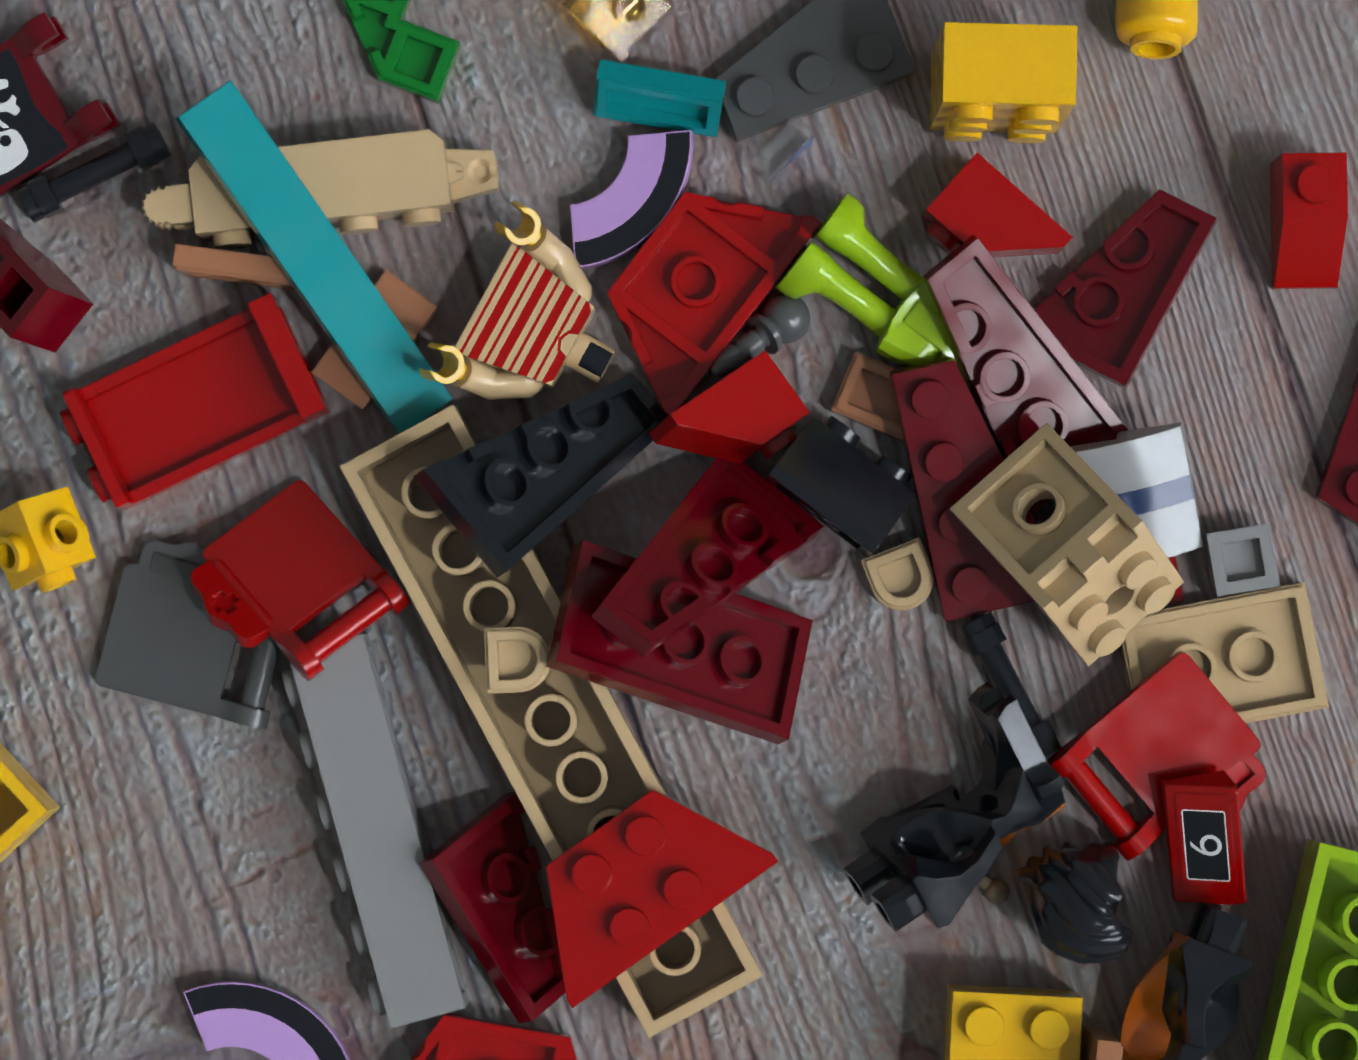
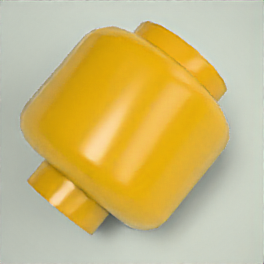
M1116 0L1115 29L1117 38L1126 46H1129L1135 56L1146 59L1172 58L1181 52V47L1188 45L1197 35L1198 0Z

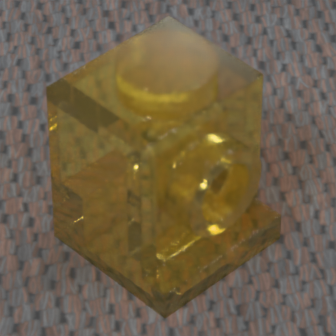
M566 0L562 3L603 51L620 62H623L631 54L628 49L672 8L667 0H634L623 12L622 8L626 0Z

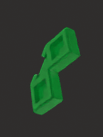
M343 0L379 82L439 104L460 49V42L403 21L411 0Z

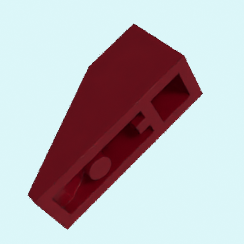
M0 219V327L10 338L56 353L93 306V303L54 262Z

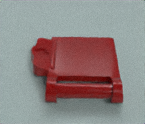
M303 480L293 482L203 550L205 563L195 568L190 575L192 589L204 602L207 617L212 625L231 633L237 643L245 648L255 647L270 636L295 669L307 681H310L324 670L321 662L388 611L396 615L411 604L410 599L397 582L377 563ZM363 580L368 583L373 590L371 593L305 643L295 634L297 630Z
M1183 651L1175 653L1047 760L1062 778L1065 777L1115 836L1117 840L1114 842V845H1116L1120 855L1127 861L1144 852L1166 828L1162 781L1224 770L1237 786L1239 809L1241 810L1249 793L1260 786L1266 777L1264 766L1254 755L1261 747L1260 740L1193 659ZM1097 747L1152 811L1137 823L1085 762Z

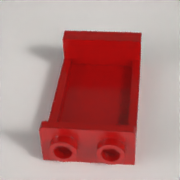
M272 293L247 303L249 309L79 389L72 387L62 392L68 408L60 411L61 419L76 446L85 442L95 463L94 466L87 468V473L97 495L103 503L112 500L116 508L122 510L130 509L331 413L315 376L311 373L312 370L278 299Z

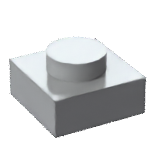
M1269 523L1203 534L1213 597L1280 586Z

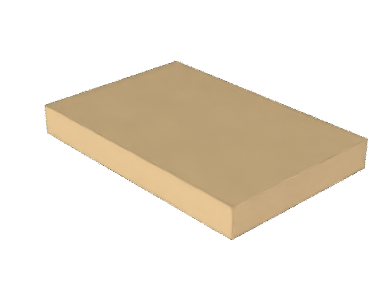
M1305 582L1161 609L1156 613L1148 614L1127 632L1125 640L1120 645L1129 692L1175 653L1183 651L1193 659L1245 723L1329 708Z

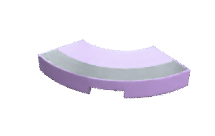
M692 130L628 136L626 159L614 182L596 197L585 202L570 205L573 250L582 269L594 268L620 259L638 249L649 239L682 196L687 185L694 150Z
M234 980L202 984L183 992L206 1051L222 1047H240L255 1051L269 1060H351L344 1043L325 1018L304 1001L298 1000L283 991L261 983Z

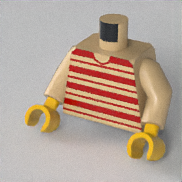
M512 201L511 205L520 210L522 214L520 226L510 231L503 224L496 221L494 227L499 235L516 245H510L456 346L435 342L428 344V348L438 350L443 355L442 368L437 373L420 368V376L434 382L451 383L455 387L488 400L529 398L537 394L543 386L554 389L566 366L599 383L610 365L616 350L585 333L596 312L595 307L589 303L592 296V286L572 250L544 225H541L540 218L534 210L518 201Z

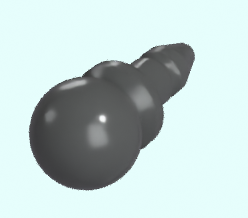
M783 293L769 298L763 305L760 314H754L747 320L748 331L735 340L734 345H729L722 351L712 366V373L715 376L731 373L744 365L746 361H750L765 350L769 354H776L782 349V344L793 343L802 338L810 325V312L806 303L801 298L793 299Z

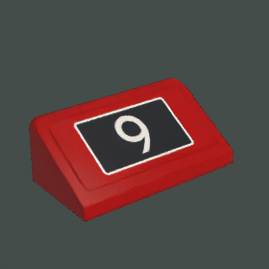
M1224 770L1162 781L1173 900L1175 902L1226 905L1247 903L1239 797L1235 783Z

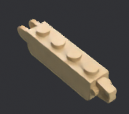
M430 129L278 147L332 226L339 225L340 234L345 235L377 231V221L403 218L404 227H423L441 223V213L455 212L454 203L499 191L498 166L494 150L447 149L444 141ZM201 156L197 158L188 170L190 183L165 186L163 190L159 187L155 191L151 189V193L145 194L146 199L142 200L144 206L141 209L145 211L144 216L149 218L148 221L150 223L154 222L155 227H160L163 231L164 229L171 231L172 228L176 230L195 229V234L202 240H213L214 249L252 245L251 235H256Z

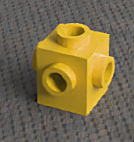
M68 486L17 501L0 511V568L5 572L12 591L33 584L38 585L41 594L63 587L77 580L73 569L96 558L90 543L87 526L80 518Z

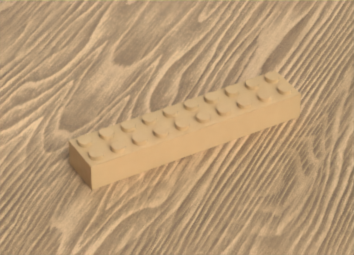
M453 404L339 467L551 859L554 860L652 789L666 796L667 794L608 687L550 668L544 681L534 689L516 693L486 694L484 628H528L541 635L550 649L561 598L534 548L507 572L496 577L413 477L424 468L452 458L477 445L462 415ZM723 901L617 976L616 979L645 1033L650 1038L763 976V973L727 904Z

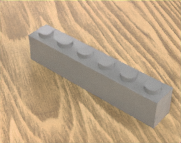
M360 634L321 662L324 670L310 681L304 679L291 662V668L282 670V677L291 706L302 705L308 730L299 732V739L308 768L319 767L325 791L316 794V801L323 826L326 831L336 829L342 850L341 854L333 855L336 876L343 893L353 891L359 915L350 917L355 945L360 955L369 952L376 977L367 979L372 1007L377 1017L387 1015L390 1029L464 1009L469 1003L442 901L418 864L429 855L370 639L368 634Z

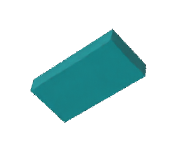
M600 59L596 76L593 116L676 131L692 130L693 134L717 137L726 81Z

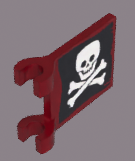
M45 12L28 21L15 35L0 45V198L77 148L105 136L121 125L107 102L101 104L98 99L85 105L70 116L37 61L38 56L57 48L69 39L55 16L49 18Z

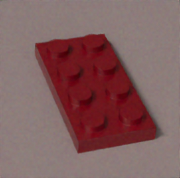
M585 540L573 546L546 667L775 744L789 740L813 620L735 593L642 658L591 617L637 558Z

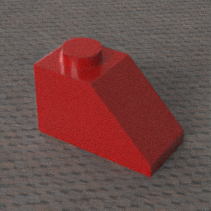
M1347 152L1282 153L1270 163L1272 289H1335L1338 287L1348 220Z
M976 153L922 215V218L930 224L925 230L926 235L948 255L972 235L981 241L993 258L1058 254L1073 238L979 153Z
M765 350L671 413L649 435L655 444L741 464L759 450L768 460L797 439V435L792 430V427L810 412Z

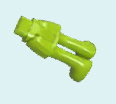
M847 192L821 224L814 238L864 269L901 299L899 304L894 309L840 267L828 253L812 241L807 244L793 261L775 288L793 299L814 293L831 300L853 315L879 338L875 352L905 367L952 357L970 389L972 386L923 276L895 257L871 234L865 225L864 206L857 198Z

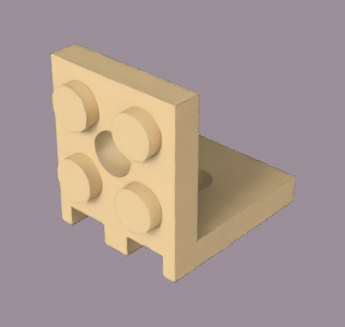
M1048 423L1044 424L950 508L957 519L1036 602L1068 645L1088 667L1099 657L1107 656L1118 649L1125 640L1127 632L1148 614H1153L1163 609L1174 596L1175 590L1184 583L1144 522ZM1043 499L1056 501L1055 511L1047 521L1040 524H1029L1026 522L1027 512L1034 503Z

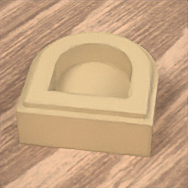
M920 537L860 560L872 594L878 602L893 610L915 608L927 599L932 590L934 581L933 570Z
M524 627L484 628L486 694L525 692L534 689L544 681L550 670L549 667H546L550 649L541 635Z

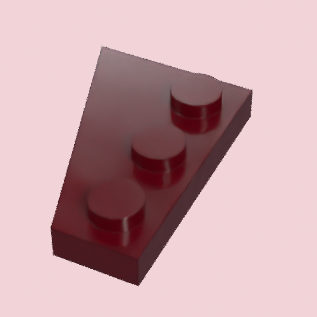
M1159 189L1103 242L1104 245L1074 273L1071 272L1055 287V291L1035 309L1036 313L1077 365L1127 389L1215 227L1217 218Z
M513 791L505 793L418 864L517 1022L525 1023L535 1020L566 992L553 910L545 907L535 872L542 869L536 847H528L519 817V814L524 813L525 809L516 792Z

